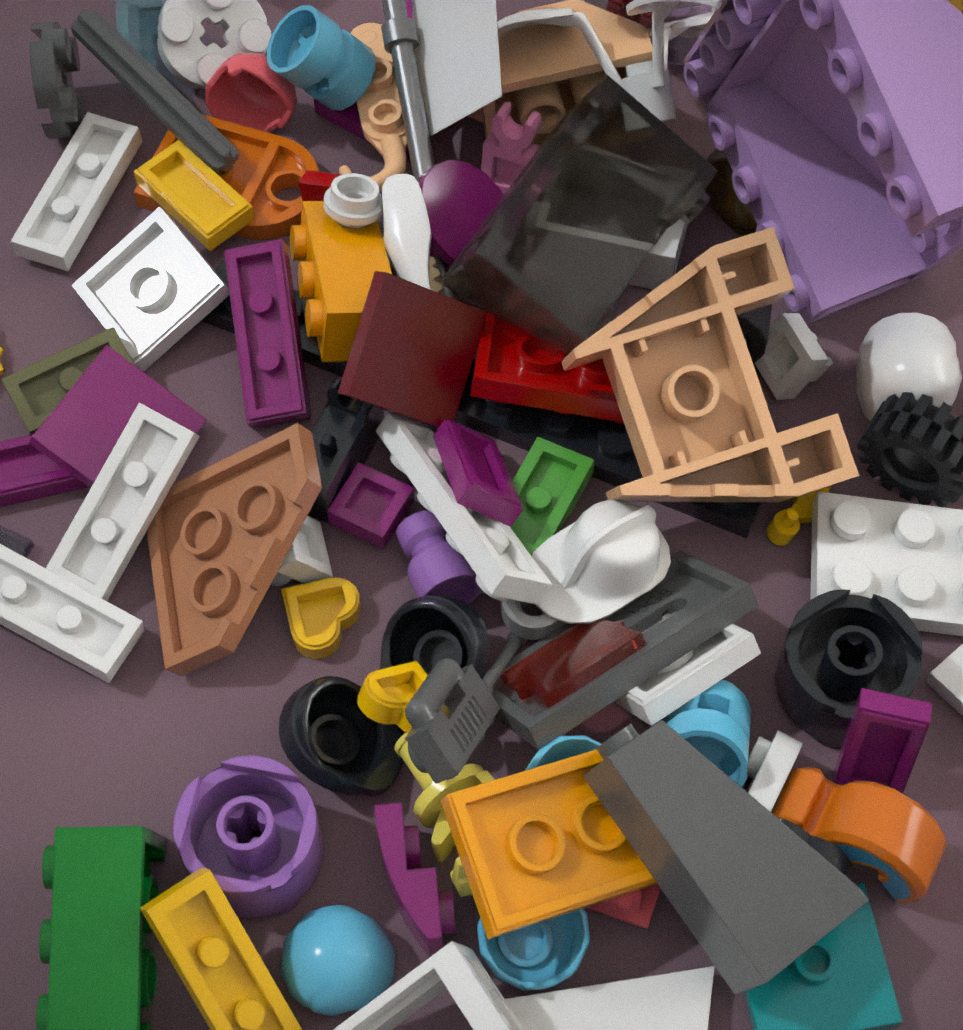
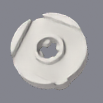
M166 0L161 8L157 29L159 37L157 38V45L163 63L180 82L198 90L200 88L205 89L216 70L237 53H262L266 55L267 46L271 38V30L267 25V18L257 0ZM208 21L212 25L220 24L225 30L222 37L226 42V46L220 48L216 43L205 46L200 40L205 32L201 23Z

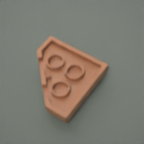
M299 423L174 483L147 529L165 670L183 676L233 654L322 489L312 432Z

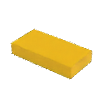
M180 140L174 142L134 171L137 184L209 251H212L255 219L253 206Z

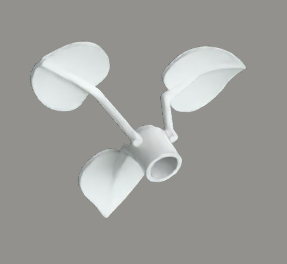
M634 0L627 4L628 16L653 12L652 28L647 29L650 40H652V60L625 66L627 78L623 79L620 78L586 15L583 12L573 11L572 8L536 9L512 14L497 21L498 35L522 27L540 24L579 28L610 81L612 96L624 95L629 127H637L676 119L669 70H667L668 43L675 37L698 38L714 12L664 23V19L673 9L709 5L719 10L723 0Z

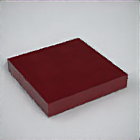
M375 271L338 394L439 428L444 419L454 421L487 312L390 273Z

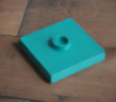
M856 884L868 898L865 884ZM869 901L767 983L743 992L752 1030H889L898 1028L903 1022Z

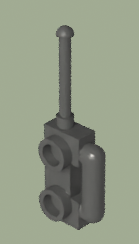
M510 632L507 636V643L483 679L480 678L472 664L461 668L455 660L450 658L438 661L405 708V715L412 729L405 739L408 742L409 756L414 766L420 772L428 773L435 784L458 776L477 744L485 738L484 733L494 724L493 719L500 710V707L492 696L493 686L518 648L525 645L526 639Z

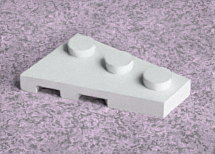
M715 966L520 996L505 1000L524 1030H708Z

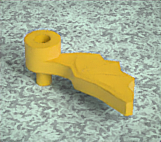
M832 485L794 497V505L791 508L778 512L768 525L766 533L769 540L779 546L790 544L800 529V523L812 522V503L818 491L829 493Z

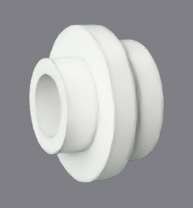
M357 173L340 175L332 181L331 187L324 194L323 207L326 214L345 227H363L377 221L383 214L382 195L379 193V186L376 181L368 176Z

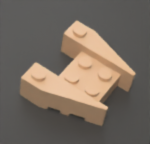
M774 227L710 247L670 279L663 282L639 302L574 348L561 362L564 371L603 359L643 478L605 492L608 500H624L627 502H781L859 476L838 413L779 433L776 432L737 315L773 304L795 289Z

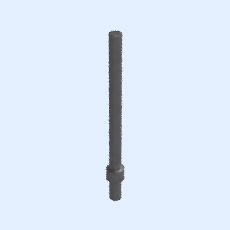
M382 0L386 21L381 26L385 51L392 55L413 176L418 180L425 171L435 165L414 52V49L419 45L415 21L408 18L405 0ZM436 256L434 258L436 261L435 268L439 269L441 280L439 283L443 284V295L460 301L455 274L445 269L449 264L444 262L439 256Z

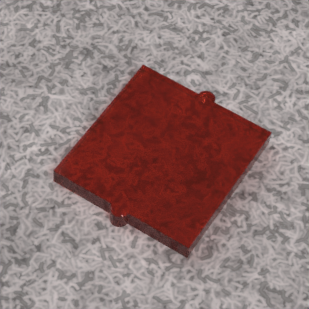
M602 618L591 624L576 625L501 674V678L505 686L517 692L520 700L530 698L550 708L647 644L642 634L627 628L623 620L611 622Z

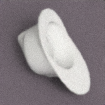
M612 499L596 503L583 512L576 522L541 544L533 552L532 557L550 580L552 586L540 603L535 605L550 618L568 624H591L612 615L641 595L651 591L663 581L671 563L668 543L655 524L656 512L651 505L641 508L624 500Z

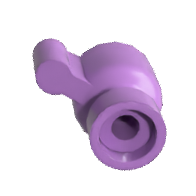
M429 510L416 512L405 518L398 525L395 533L396 538L405 556L411 559L408 565V580L417 598L425 595H449L463 600L469 605L479 594L485 593L475 581L476 573L467 560L447 542L445 537L447 532Z

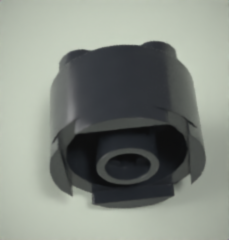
M833 590L811 599L795 615L778 661L774 677L777 693L784 710L801 729L816 737L824 746L832 749L842 748L861 688L910 698L920 677L923 650L921 637L915 624L899 606L889 599L873 594L872 598L859 595H849L851 590Z

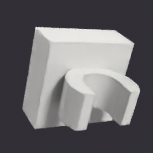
M800 313L781 314L769 328L764 356L755 363L777 400L794 399L810 381H817L833 364L831 358L826 356L817 342V336L810 331Z
M309 516L306 517L271 585L282 586L291 579L304 584L333 578L320 522Z

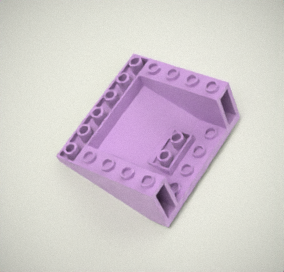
M723 0L720 9H716L684 59V78L691 94L694 97H700L709 117L708 131L711 140L718 150H724L733 170L732 183L735 193L743 204L749 205L757 223L756 232L770 227L775 229L795 287L794 290L783 297L789 309L800 313L806 324L812 323L925 277L963 249V13L948 0Z

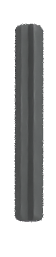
M89 10L80 12L77 20L71 25L72 34L188 149L216 174H225L230 171L233 164L239 158L237 148L98 12H90Z

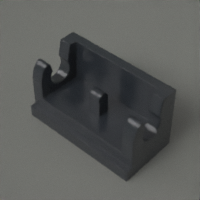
M340 378L334 379L327 391L328 402L311 431L322 489L308 516L330 524L327 514L329 507L358 462L365 464L379 438L376 430L384 419L383 409L338 394L341 383Z

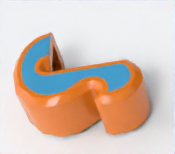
M800 767L792 769L771 810V813L776 817L788 820L804 829L811 836L819 837L837 846L849 857L851 863L877 869L879 881L895 901L899 903H913L926 895L947 847L946 838L937 821L916 801L896 789L876 782L855 781L845 785L835 784L828 780L818 768Z

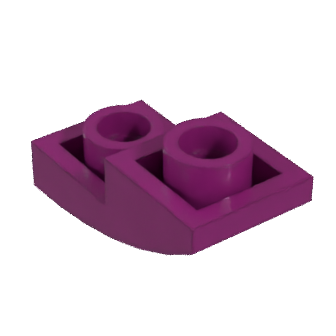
M402 802L374 805L380 851L392 895L412 935L430 958L443 948L442 934L456 933L452 890L438 891L436 867L408 870V868L422 867L418 825H404Z

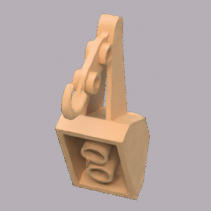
M566 0L519 11L572 8L573 11L583 12L621 79L627 78L625 66L652 60V43L646 26L582 0ZM364 23L354 28L351 34L373 50L376 57L375 72L365 93L356 102L363 134L366 140L377 149L384 159V168L379 173L370 176L378 184L379 192H382V186L387 177L405 173L408 144L392 55L387 53L384 48L381 31L382 24ZM540 24L522 27L498 35L502 97L468 115L483 123L487 139L492 131V120L505 101L512 105L511 118L521 126H524L533 111L539 112L542 118V125L531 143L545 147V157L558 154L563 138L601 145L658 132V123L629 127L624 95L612 96L610 81L585 36L579 28L572 26ZM346 165L339 168L340 175L352 173Z

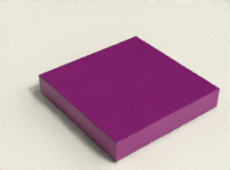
M106 345L33 434L29 444L91 488L139 402L196 434L207 419Z

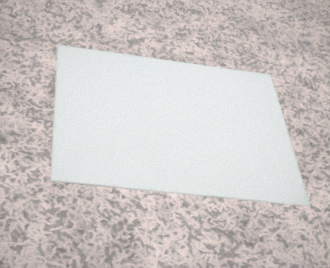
M412 0V16L415 21L419 42L418 47L414 51L430 136L502 97L496 0Z

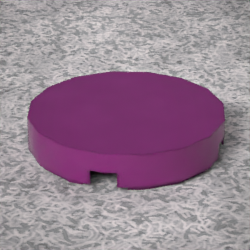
M448 160L436 164L425 171L417 181L424 197L432 233L430 256L434 258L439 256L444 262L449 264L445 269L455 275L468 277L479 276L489 272L491 266L497 267L502 264L512 251L515 229L511 209L499 187L486 173L467 162Z

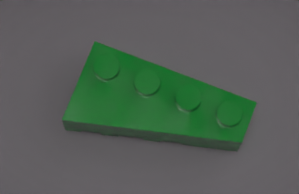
M144 826L55 827L54 845H47L45 847L42 860L44 888L52 889L51 919H44L42 921L39 934L40 960L43 964L50 965L48 994H41L37 1003L36 1030H153L151 1022H140L141 1007H152L154 1003L158 980V963L156 962L154 949L146 948L147 933L154 932L140 907L162 893L158 891L155 875H151L152 862H165L166 837Z

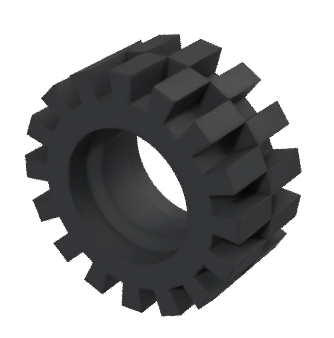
M903 392L900 398L895 394L890 395L885 402H882L857 444V449L861 450L858 455L861 463L869 464L866 471L872 478L878 476L883 478L880 484L882 487L890 491L894 486L901 490L899 497L907 501L913 495L917 497L918 503L921 505H930L932 500L938 507L947 506L949 501L954 504L963 494V414L955 418L950 414L953 409L952 406L943 402L940 408L933 405V397L924 394L921 395L918 401H916L912 392Z

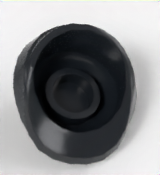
M425 595L411 599L402 604L387 623L381 644L380 669L417 661L428 675L438 661L450 658L455 660L461 668L472 664L480 678L483 679L489 657V639L485 623L474 608L463 600L449 595Z
M324 676L305 683L293 692L285 702L279 717V738L288 760L298 771L325 789L349 796L382 795L391 788L403 764V759L398 756L394 747L398 739L404 734V731L396 724L386 725L375 722L360 710L357 704V696L361 689L360 685L345 678Z

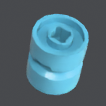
M302 5L291 10L278 23L267 46L266 59L269 68L298 88H303L304 92L331 110H343L353 105L363 96L375 72L376 57L373 50L344 29L341 30L337 23L311 5Z
M722 679L662 720L742 787L747 779L751 707L741 690L733 683Z

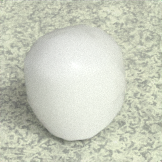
M898 313L885 317L870 327L859 348L860 360L856 367L857 395L865 417L871 421L882 402H885L888 396L895 394L900 398L903 392H912L916 401L919 400L922 394L933 397V405L939 408L943 402L952 406L960 387L962 374L956 353V342L945 324L932 316L921 313Z

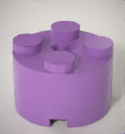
M238 756L220 762L221 767L213 770L202 779L199 775L187 786L175 811L173 835L180 859L189 876L201 867L210 869L237 917L257 918L291 911L299 904L301 897L315 881L323 858V837L312 797L296 774L286 765L273 759L261 756ZM252 831H261L262 833L260 837L252 838L250 843L242 844L238 842V840L248 841Z

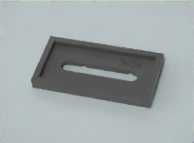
M681 550L670 557L671 563L665 579L651 591L641 595L612 615L591 624L567 623L513 657L493 686L492 696L500 707L495 718L536 749H541L757 608L759 604L751 584ZM665 611L670 614H672L675 611H678L677 613H675L662 623L658 624L642 636L638 637L637 639H635L619 651L615 652L614 654H612L596 666L592 667L576 679L572 680L571 682H569L562 688L558 689L557 691L552 692L559 686L563 685L564 683L575 677V670L579 667L586 670L602 658L606 657L622 645L626 644L627 642H629L645 630L649 629L650 627L663 619L661 614Z

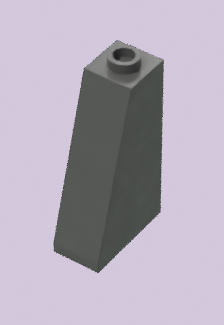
M663 720L640 735L630 724L596 748L603 761L583 775L584 779L735 995L767 983L869 901L854 882Z

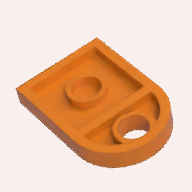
M202 114L237 148L239 158L233 164L230 171L225 174L217 173L253 206L255 219L234 235L254 240H267L290 234L291 225L301 224L302 196L292 201H283L275 196L279 191L286 188L300 189L298 182L306 170L319 172L313 156L302 145L291 139ZM169 129L154 156L179 140ZM137 185L133 192L137 207L155 211L158 207L162 208Z

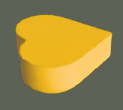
M340 577L326 578L281 589L293 643L298 652L311 659H323L332 655L340 646L342 631L350 628L358 620L361 613L360 595L356 586L349 580Z
M417 661L373 671L367 675L357 696V704L360 710L375 722L386 725L396 724L404 732L409 733L412 726L406 718L405 708L428 675Z

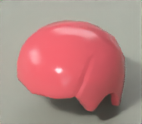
M237 53L224 61L208 81L205 87L206 106L215 118L271 133L276 128L282 129L295 112L298 101L295 85L269 68L266 55L262 53Z

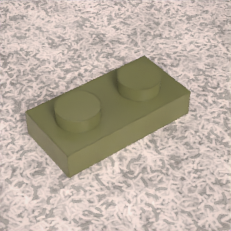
M114 327L1 379L29 435L34 434L106 345L133 364Z

